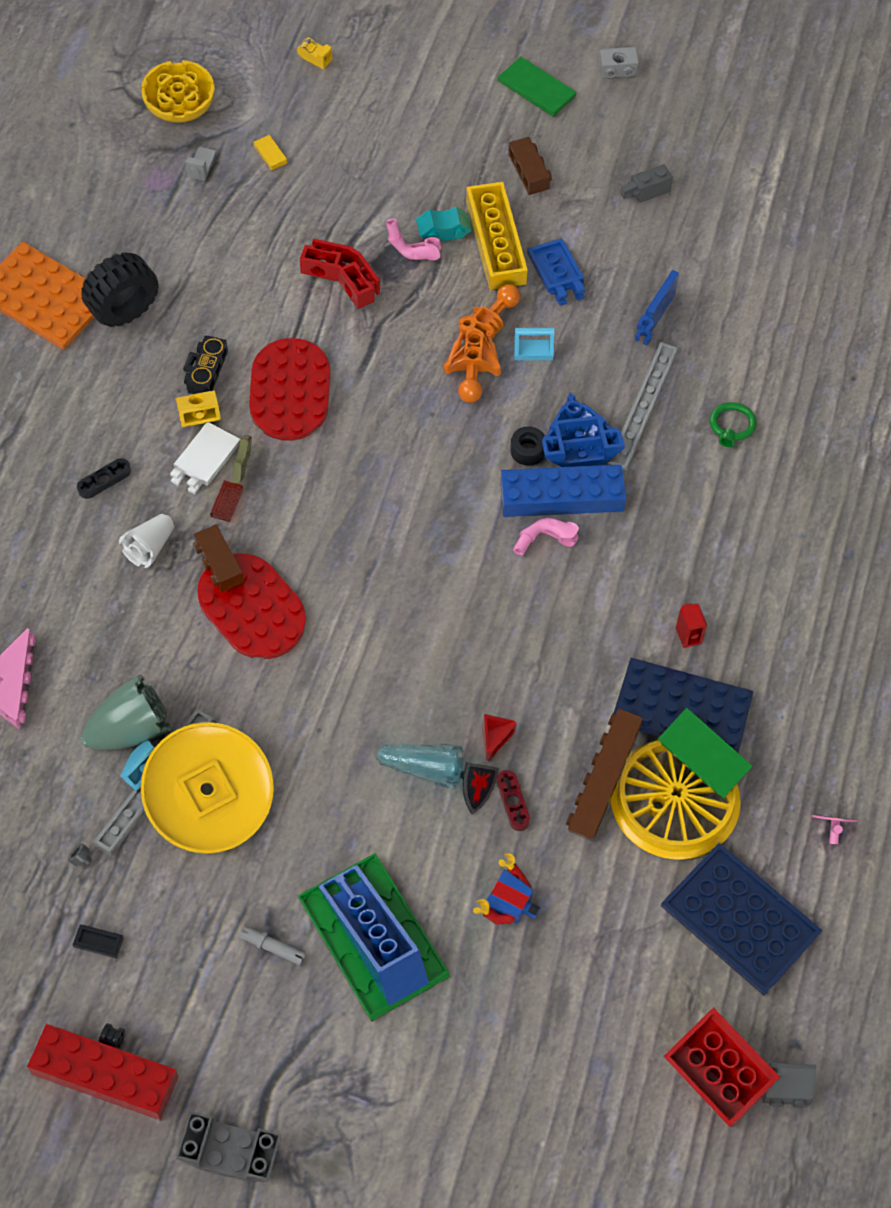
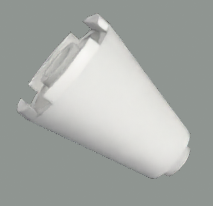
M159 514L124 533L119 539V545L122 543L124 547L122 549L123 554L137 566L141 564L145 565L144 568L151 566L174 529L173 520L168 515Z

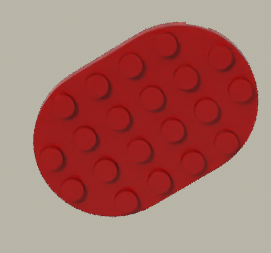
M279 339L265 346L255 357L251 371L249 409L253 423L264 431V434L278 440H298L311 435L312 431L317 427H321L324 423L329 407L330 365L325 353L318 346L304 339Z
M233 554L243 573L244 583L224 592H221L218 586L214 587L210 579V575H212L210 570H205L199 579L197 588L200 607L205 616L237 652L250 658L253 656L271 659L284 655L298 644L303 636L306 622L304 606L296 593L268 562L251 554Z

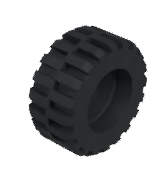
M121 252L120 255L114 254L111 258L107 257L102 263L97 264L94 267L95 269L88 273V278L84 280L81 289L82 301L95 319L102 325L115 327V325L123 326L124 323L129 324L133 322V319H138L144 311L146 312L150 304H153L155 301L154 297L158 294L159 283L155 273L140 256L134 253Z

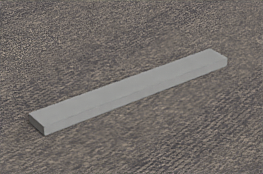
M660 342L621 432L625 449L608 462V465H622L623 473H626L678 353L677 347Z
M197 708L184 726L196 723H215V719ZM141 787L137 791L133 790L93 841L96 847L110 856L114 854L145 814L141 798Z

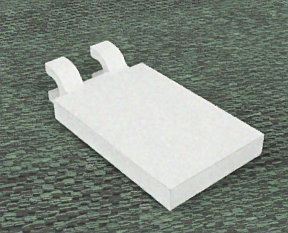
M207 422L174 463V469L170 473V476L173 477L171 482L178 486L185 475L191 477L187 482V485L190 486L188 491L195 495L202 484L208 486L239 447L240 438Z

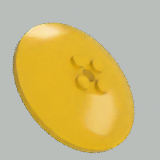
M219 723L191 724L166 736L151 752L141 779L142 804L148 820L154 829L172 845L200 854L224 852L246 842L258 831L265 821L273 799L272 771L263 751L243 732ZM202 785H212L213 793L204 795L201 792Z

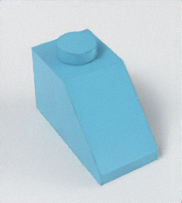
M148 740L141 743L130 754L120 775L135 791L141 787L145 764L155 748Z

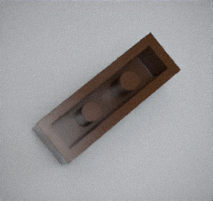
M530 137L509 142L508 156L528 195L548 190L552 176L550 171L545 168L544 159L542 156H539L536 144L532 143Z
M217 524L195 533L193 547L197 554L201 553L203 557L201 561L205 570H210L212 574L210 579L214 587L218 586L220 591L224 592L244 583L243 573Z

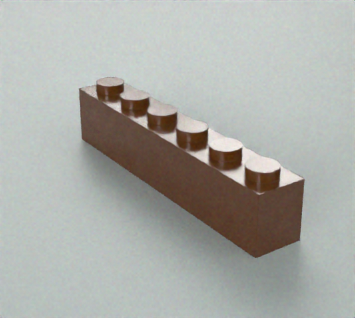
M619 708L616 714L612 713L608 725L611 726L608 734L604 732L600 741V745H602L600 754L596 752L591 764L594 765L592 773H587L583 785L586 786L583 794L579 792L574 804L577 805L574 814L570 813L566 822L570 833L592 842L594 841L642 726L643 718Z

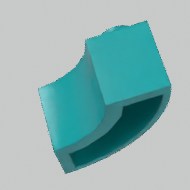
M456 206L445 211L429 209L416 218L420 237L424 239L430 237L439 238L440 241L461 239L472 231L468 213Z

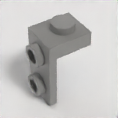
M198 147L195 157H187L185 162L187 177L205 181L216 151Z

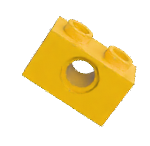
M215 390L176 398L182 427L221 420Z

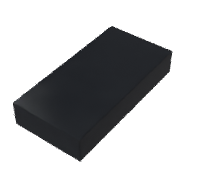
M80 924L72 945L74 948L117 959L124 937L120 934Z

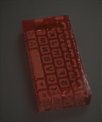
M224 480L210 512L211 517L230 522L244 490L243 485Z

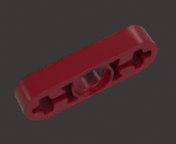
M510 770L501 771L497 777V786L510 826L516 831H524L529 826L530 816L517 777ZM505 777H507L508 780H511V790H508L506 782H503V779ZM516 796L519 799V803L517 805H510L507 802V798ZM518 810L520 818L524 819L523 824H519L516 821V811Z

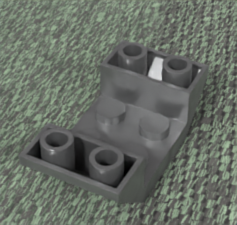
M189 1111L176 1159L200 1170L243 1181L269 1182L281 1134L260 1128L255 1132L215 1122L212 1116Z

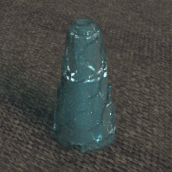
M409 744L383 745L382 748H378L376 759L380 761V765L396 769L398 772L414 775L434 782L436 785L455 789L456 785L454 783L458 784L463 765V758L458 757V752L463 753L462 746L451 744L434 746Z

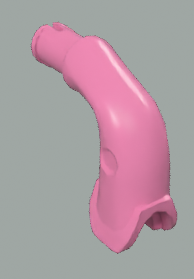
M392 218L386 221L389 233L388 240L404 257L411 260H437L440 258L442 247L439 238L430 237L425 239L424 242L408 244L404 241L403 235L399 231L397 219Z
M554 518L540 519L520 532V538L513 551L523 556L530 543L534 542L539 534H548L558 539L562 545L573 547L579 538L577 534L579 527L575 523H566Z

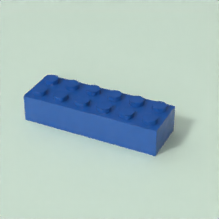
M622 465L501 470L500 486L503 517L624 512L626 494Z

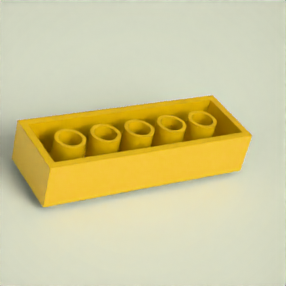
M496 182L466 187V204L489 290L499 289L506 284L514 286L526 285L528 270L504 183Z

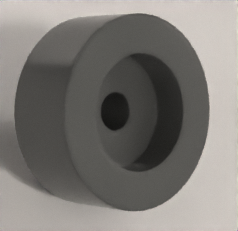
M83 843L79 844L71 852L68 861L74 866H78L81 863L88 866L92 861L88 857L90 849Z

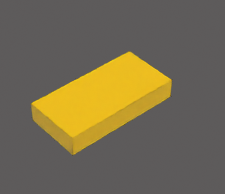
M270 135L253 142L255 149L271 171L287 164V158Z

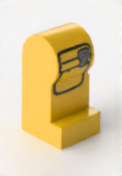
M306 38L297 47V53L301 58L323 70L333 60L332 47L327 44L322 46L315 43L311 38Z

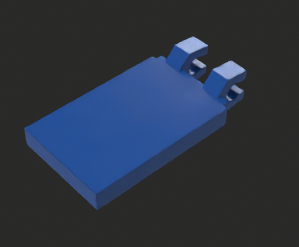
M562 238L527 249V254L545 288L551 295L555 294L560 306L567 304L565 299L567 298L566 291L573 289V294L577 301L585 298L583 294L585 292L583 287L584 276Z
M672 269L646 309V313L641 316L637 324L638 332L635 335V341L638 342L641 336H646L643 344L647 346L652 340L653 329L675 297L679 272Z

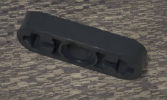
M124 458L116 459L81 479L77 483L80 497L90 499L127 478L131 473L129 462ZM121 466L122 468H125V470L122 471L121 469H118V467ZM102 475L110 477L106 482H100L98 479Z

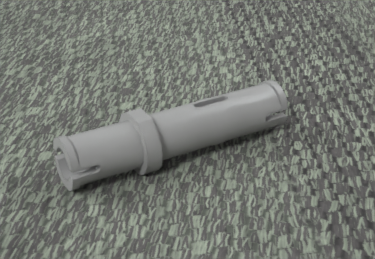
M247 925L243 926V932L241 931L239 934L240 939L256 945L260 950L263 948L301 966L302 959L304 960L306 956L305 952L269 937L266 932L261 933Z

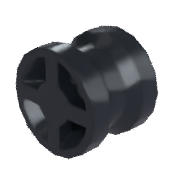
M107 1023L100 1034L99 1042L119 1049L124 1040L125 1029L113 1028L112 1024Z

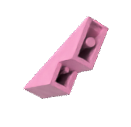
M29 628L0 655V715L18 729L21 728V724L25 723L26 712L23 709L24 704L28 703L26 686L31 681V673L28 672L29 665L33 664L31 648L36 643V636L31 634Z

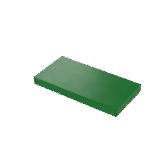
M521 56L498 76L500 83L552 117L576 97V91Z
M688 708L680 714L657 740L722 799L753 767Z

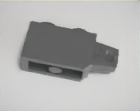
M665 164L632 175L631 181L621 187L620 194L623 199L636 197L639 202H644L671 192L673 176Z

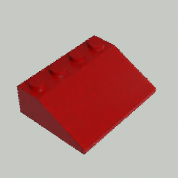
M714 1007L663 1056L729 1127H734L781 1078Z

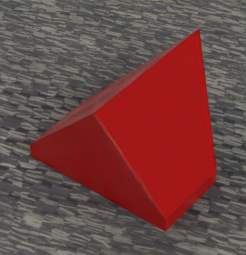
M484 714L483 740L487 761L490 762L516 732L517 723L514 720Z

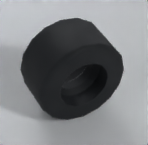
M532 426L517 429L512 435L510 453L513 459L525 466L539 463L544 458L542 447L544 433ZM524 443H531L536 447L532 449L523 448L521 445Z

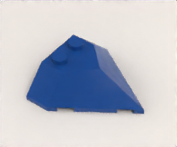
M569 393L564 406L562 405L556 415L549 432L542 439L545 458L560 467L605 464L625 449L621 431L616 427L612 428L606 423V419L585 403L581 404L575 399L576 396Z

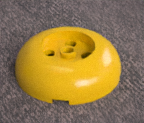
M182 60V63H171V61L157 65L147 73L141 85L142 98L147 109L157 118L171 123L189 122L203 115L212 104L215 93L214 81L210 73L201 65Z

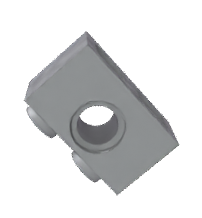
M635 47L600 49L598 63L601 78L637 76L638 59Z

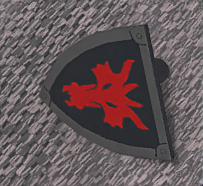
M466 762L465 770L461 772L460 778L463 779L465 803L472 815L489 799L497 780L498 767Z

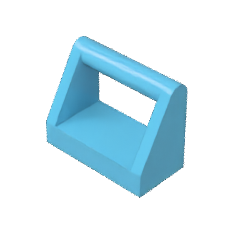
M515 328L514 360H553L554 328ZM519 335H549V340H519Z

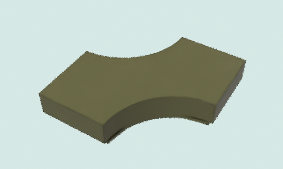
M244 435L240 439L239 451L233 468L232 482L240 483L244 479L246 465L251 452L252 437L250 435Z

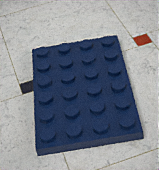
M630 657L614 713L616 714L619 708L643 718L639 731L660 737L680 714L688 708L739 753L754 691Z
M720 843L710 851L661 903V907L763 996L767 994L823 931Z

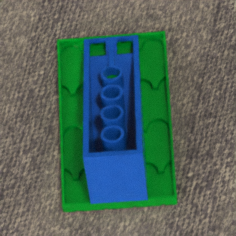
M376 853L298 895L304 910L371 1022L450 977L447 968Z

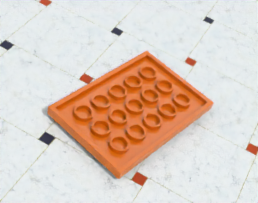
M22 241L0 263V312L59 348L65 350L95 318L82 301L81 289L86 278Z

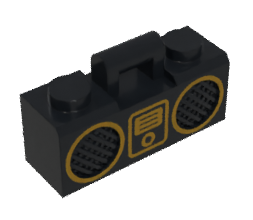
M206 335L203 341L198 343L197 353H189L183 370L188 372L184 378L187 393L198 394L213 391L228 353L227 340Z

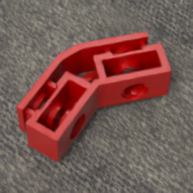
M314 238L312 246H304L300 257L301 274L339 282L357 309L375 302L374 292L376 295L380 294V280L359 251L351 246Z

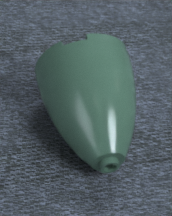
M139 674L121 685L95 709L82 730V736H80L86 748L90 747L92 750L130 748L140 745L146 740L152 741L172 730L171 724L165 721V713L167 712L152 685L149 686L143 682L145 680L144 676Z

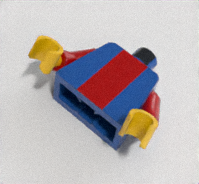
M509 853L504 854L508 862L506 864L501 859L499 860V865L507 867V870H503L488 899L476 901L480 904L481 908H473V912L475 914L483 913V916L495 925L518 923L523 914L535 919L541 907L530 902L533 896L532 886L522 870L515 864V857Z

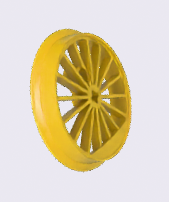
M656 740L638 747L629 754L610 800L615 820L630 841L650 854L674 860L703 856L709 853L718 843H724L736 826L741 806L738 784L725 796L727 803L697 796L698 794L715 792L710 787L692 789L704 783L699 778L688 784L695 775L693 772L681 783L685 770L684 764H682L677 782L672 753ZM667 752L672 780L655 754ZM650 757L664 780L641 765L640 762ZM635 767L659 785L629 778L628 776ZM625 784L657 792L625 795ZM649 799L646 807L635 813L630 812L627 802ZM659 802L663 805V808L656 809L653 803ZM695 802L724 809L726 814L720 821ZM689 806L717 827L711 832L706 833ZM671 807L664 838L650 833L649 831L659 818L664 816ZM682 807L701 837L693 840L687 839ZM675 808L678 810L683 841L667 839ZM648 812L654 819L647 828H643L635 818Z

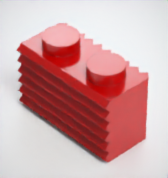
M698 603L685 604L680 609L675 628L680 637L679 640H681L683 648L702 644L707 623L701 607Z

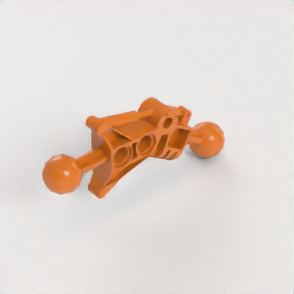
M506 284L500 287L496 296L497 301L489 309L484 306L482 308L476 306L473 308V314L464 316L459 320V337L454 342L447 362L444 363L443 367L445 374L455 371L466 372V379L458 387V395L466 403H475L481 398L483 389L477 381L478 372H490L495 376L501 375V366L496 346L492 339L504 327L499 314L505 308L515 307L520 301L521 294L514 285ZM463 340L465 341V345L461 348V341Z

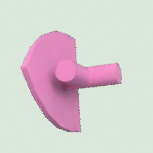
M812 815L815 818L831 820L830 844H838L839 834L843 831L840 821L858 822L856 819Z

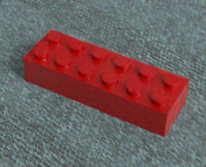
M47 1023L27 1065L31 1075L160 1121L178 1080V1074L174 1068Z

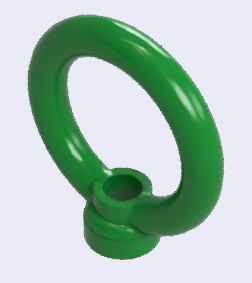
M736 402L723 403L717 406L712 411L709 419L712 430L720 437L719 443L724 447H732L735 441L750 437L757 426V419L753 411L747 406ZM736 410L746 415L749 420V426L740 433H735L731 429L723 430L718 425V416L724 411Z

